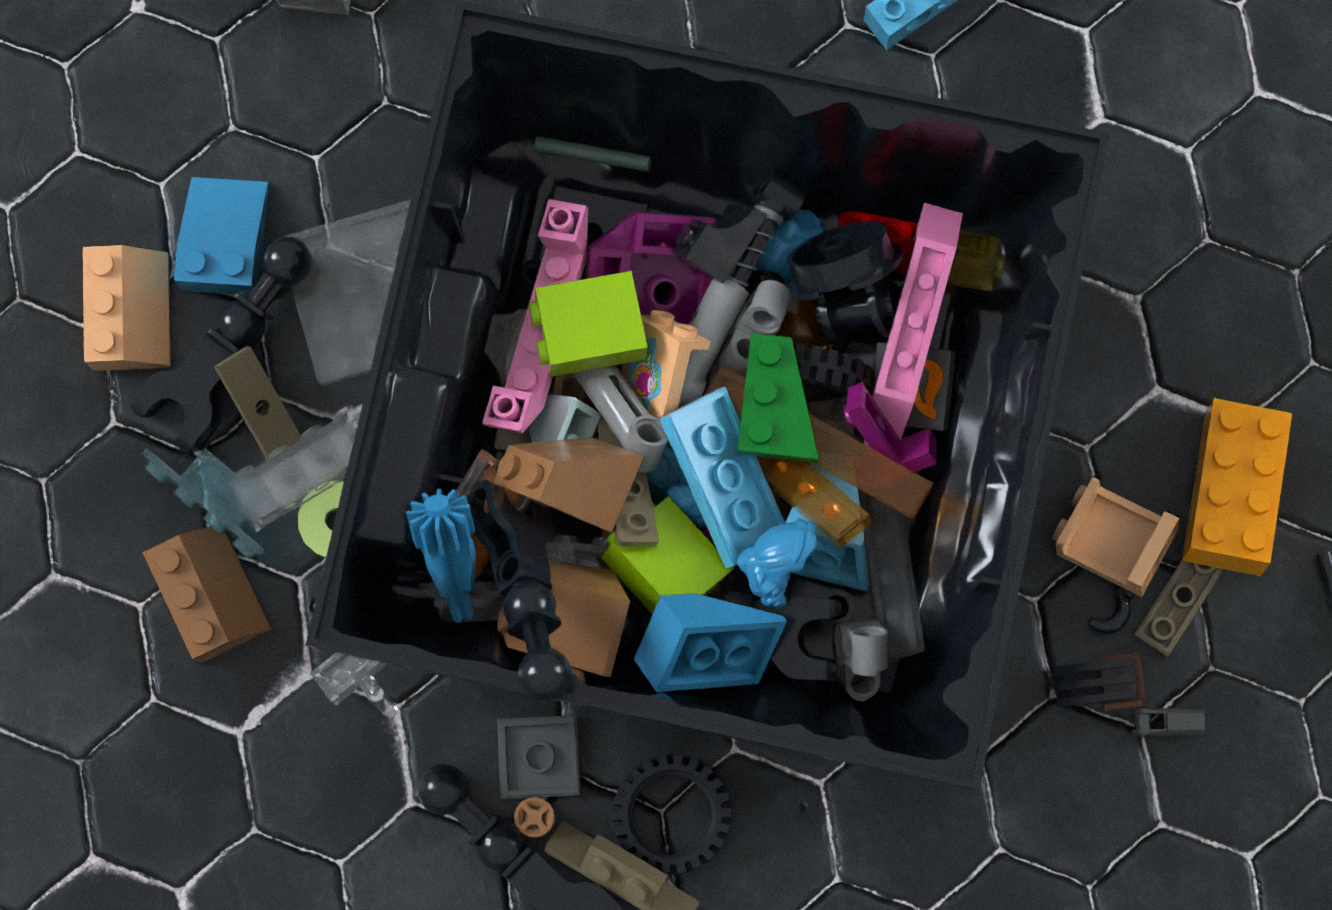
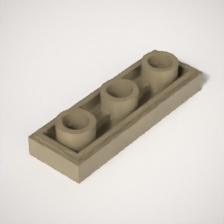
M246 346L214 366L271 467L276 468L307 448L251 347ZM261 400L263 408L257 413L255 407L257 402Z
M1181 560L1133 637L1167 658L1224 569ZM1178 590H1184L1188 593V602L1183 603L1177 599L1176 593Z

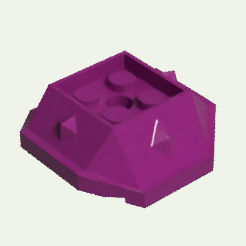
M634 211L588 246L585 279L632 271L641 315H650L653 310L664 311L674 315V321L677 323L689 325L712 279L700 273L672 252L677 245L676 238L685 225L691 224L693 219L705 223L717 222V220L712 217ZM661 282H668L670 288L668 296L661 301H656L654 299L655 287ZM723 344L722 348L720 349V351H719V353H718L716 359L720 356V354H721V352H722V349H723V347H724V344ZM623 364L616 365V367L621 371Z

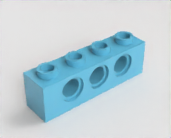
M874 0L866 6L864 22L883 47L888 50L958 0Z

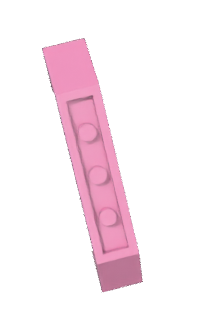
M548 199L538 237L545 246V252L529 303L535 302V288L582 279L587 261L588 208L586 205ZM529 306L505 387L493 385L482 422L486 427L523 434L544 409L553 377H550L548 364L540 365L536 341L543 340L540 326H532Z
M927 203L923 204L913 241L915 242L874 393L871 395L900 440L902 439L917 394L956 252L963 213Z

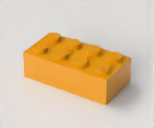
M1213 398L1204 416L1182 561L1261 576L1270 565L1292 413Z

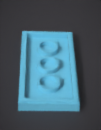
M724 386L660 418V422L725 568L737 565L738 556L748 547L754 546L764 532L776 525L784 524L785 521L757 457L737 454L741 421Z

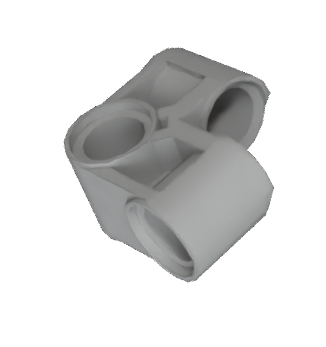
M773 280L762 281L743 305L718 358L719 371L728 380L733 382L746 380L751 333L774 336L779 331L792 298L790 290L784 284Z
M877 619L837 622L834 628L836 664L838 667L837 681L852 698L857 701H865L876 694L880 686V672L888 668V630L883 628ZM855 674L865 676L861 682L851 684Z

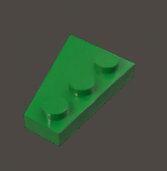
M751 333L737 454L818 464V452L792 338Z

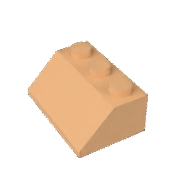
M124 245L83 247L84 362L93 371L171 368L170 269L168 252Z

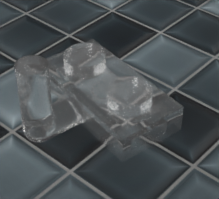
M335 653L310 673L335 706L361 687L385 717H394L398 712L397 705L373 678L375 674L388 665L386 663Z

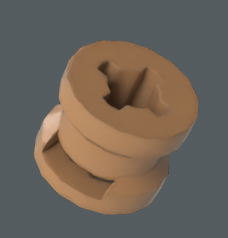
M538 797L527 798L522 801L516 808L514 815L515 824L520 832L534 839L543 838L550 834L556 823V814L553 807L547 801Z

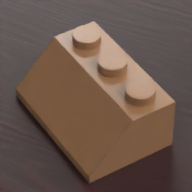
M222 523L177 535L142 552L194 661L202 664L272 629Z

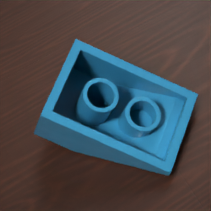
M191 178L177 242L174 282L181 291L232 295L239 292L247 296L249 295L261 276L269 192L268 182Z
M696 593L661 595L634 660L656 692L759 684L787 621L782 615Z

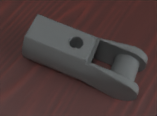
M1130 709L1131 714L1135 715V729L1131 730V735L1204 736V709ZM1151 715H1161V729H1151Z

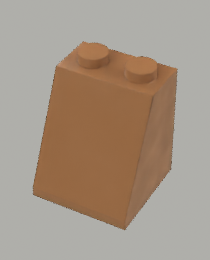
M592 437L508 445L505 455L498 464V472L493 483L565 515L612 533L644 456Z
M548 560L551 570L550 582L553 587L551 592L557 602L556 616L560 617L562 623L559 628L549 635L551 648H555L566 656L571 667L611 677L630 603L628 596L616 574L611 569ZM502 607L498 615L497 628L502 633L507 647L528 653L525 641L507 633L506 627L509 624Z

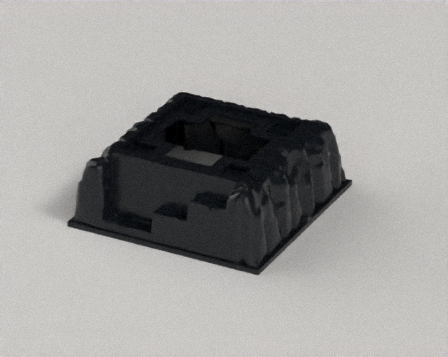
M458 0L305 645L311 648L524 693L517 677L518 666L527 653L508 648L502 633L498 631V615L500 609L504 606V597L500 595L499 589L501 586L496 581L475 582V587L471 592L469 591L474 616L470 620L463 618L460 623H457L452 619L447 598L441 597L435 583L395 585L392 573L394 568L427 567L421 549L415 547L414 540L412 539L406 514L407 511H412L410 503L412 501L423 503L422 494L426 493L429 497L437 495V489H441L442 495L445 496L454 489L457 491L458 498L463 495L467 497L471 490L481 482L491 463L496 458L501 460L506 453L497 452L494 447L497 429L486 427L482 422L493 385L505 387L519 309L515 305L513 294L521 268L528 260L542 259L545 252V246L538 237L548 199L586 205L588 208V231L595 230L601 233V235L605 234L634 211L712 217L720 221L723 218L724 209L729 204L739 205L742 203L755 207L754 202L751 200L753 191L763 174L768 169L774 168L806 188L807 193L800 209L810 210L816 217L822 218L826 231L836 228L840 215L848 211L864 212L914 223L919 222L924 203L963 213L956 252L929 348L956 351L948 431L931 430L937 439L936 464L864 493L862 488L860 489L859 503L869 577L867 591L790 572V578L787 581L784 593L787 601L794 597L839 599L846 604L848 612L845 617L841 619L814 620L806 628L803 637L805 648L812 656L833 660L834 662H836L834 628L837 622L877 619L880 625L883 626L886 611H899L909 614L908 631L892 690L889 693L876 692V694L865 701H857L846 692L837 681V678L830 680L792 679L780 670L764 671L759 684L656 692L634 660L641 644L640 642L637 647L630 651L617 652L611 677L571 667L570 686L563 696L554 700L979 791L1109 133ZM540 136L651 156V166L647 172L535 152L534 144L536 137ZM980 245L986 246L984 259L956 255L957 249L968 250L969 246H975L974 252H979ZM586 265L581 280L585 279ZM891 272L888 276L897 285L901 294L906 274ZM664 282L659 283L654 289V299L656 301L661 300ZM849 287L842 288L844 292L850 291ZM816 319L810 348L813 349V346H819L824 351L833 349L837 350L840 355L847 353L853 356L852 359L859 358L863 360L864 364H869L872 370H874L877 342L887 343L889 337L881 336L875 326L862 327L852 331L851 341L847 346L837 348L822 333ZM906 426L902 439L925 429ZM546 506L551 513L555 528L554 537L546 544L548 560L611 569L607 564L602 563L603 559L601 556L606 549L607 537H602L601 528ZM490 558L486 565H491ZM617 576L630 603L642 611V602ZM732 590L724 595L727 602L750 607L749 603L761 600L759 596ZM855 674L851 684L861 682L865 676Z

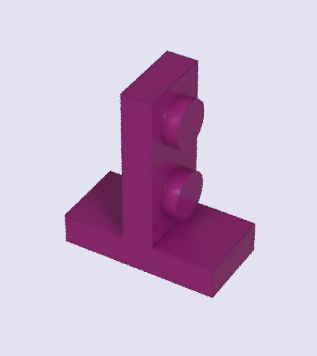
M863 382L848 388L847 406L844 407V414L849 425L853 429L857 428L862 434L866 450L868 451L867 454L858 457L857 483L864 493L936 464L937 439L930 428L900 440Z

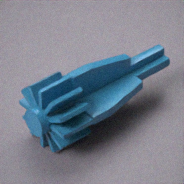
M437 489V495L430 497L423 493V503L412 501L410 503L412 511H407L406 513L412 539L414 540L415 547L421 549L425 557L427 569L441 597L447 598L453 621L460 623L463 618L470 620L473 618L474 612L469 591L471 592L475 587L476 552L473 539L470 536V533L475 532L470 505L468 504L467 497L463 495L458 498L457 491L454 489L447 496L442 495L441 489Z

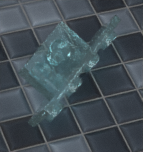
M148 448L141 453L148 462L144 468L160 483H163L166 478L177 487L174 494L189 508L197 504L207 513L203 519L219 534L226 529L236 538L232 543L233 546L244 556L251 559L253 555H256L261 561L268 556L264 548L241 529L266 502L265 499L205 448L180 476Z

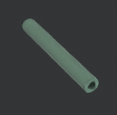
M540 136L536 137L534 144L535 152L647 172L651 166V156Z

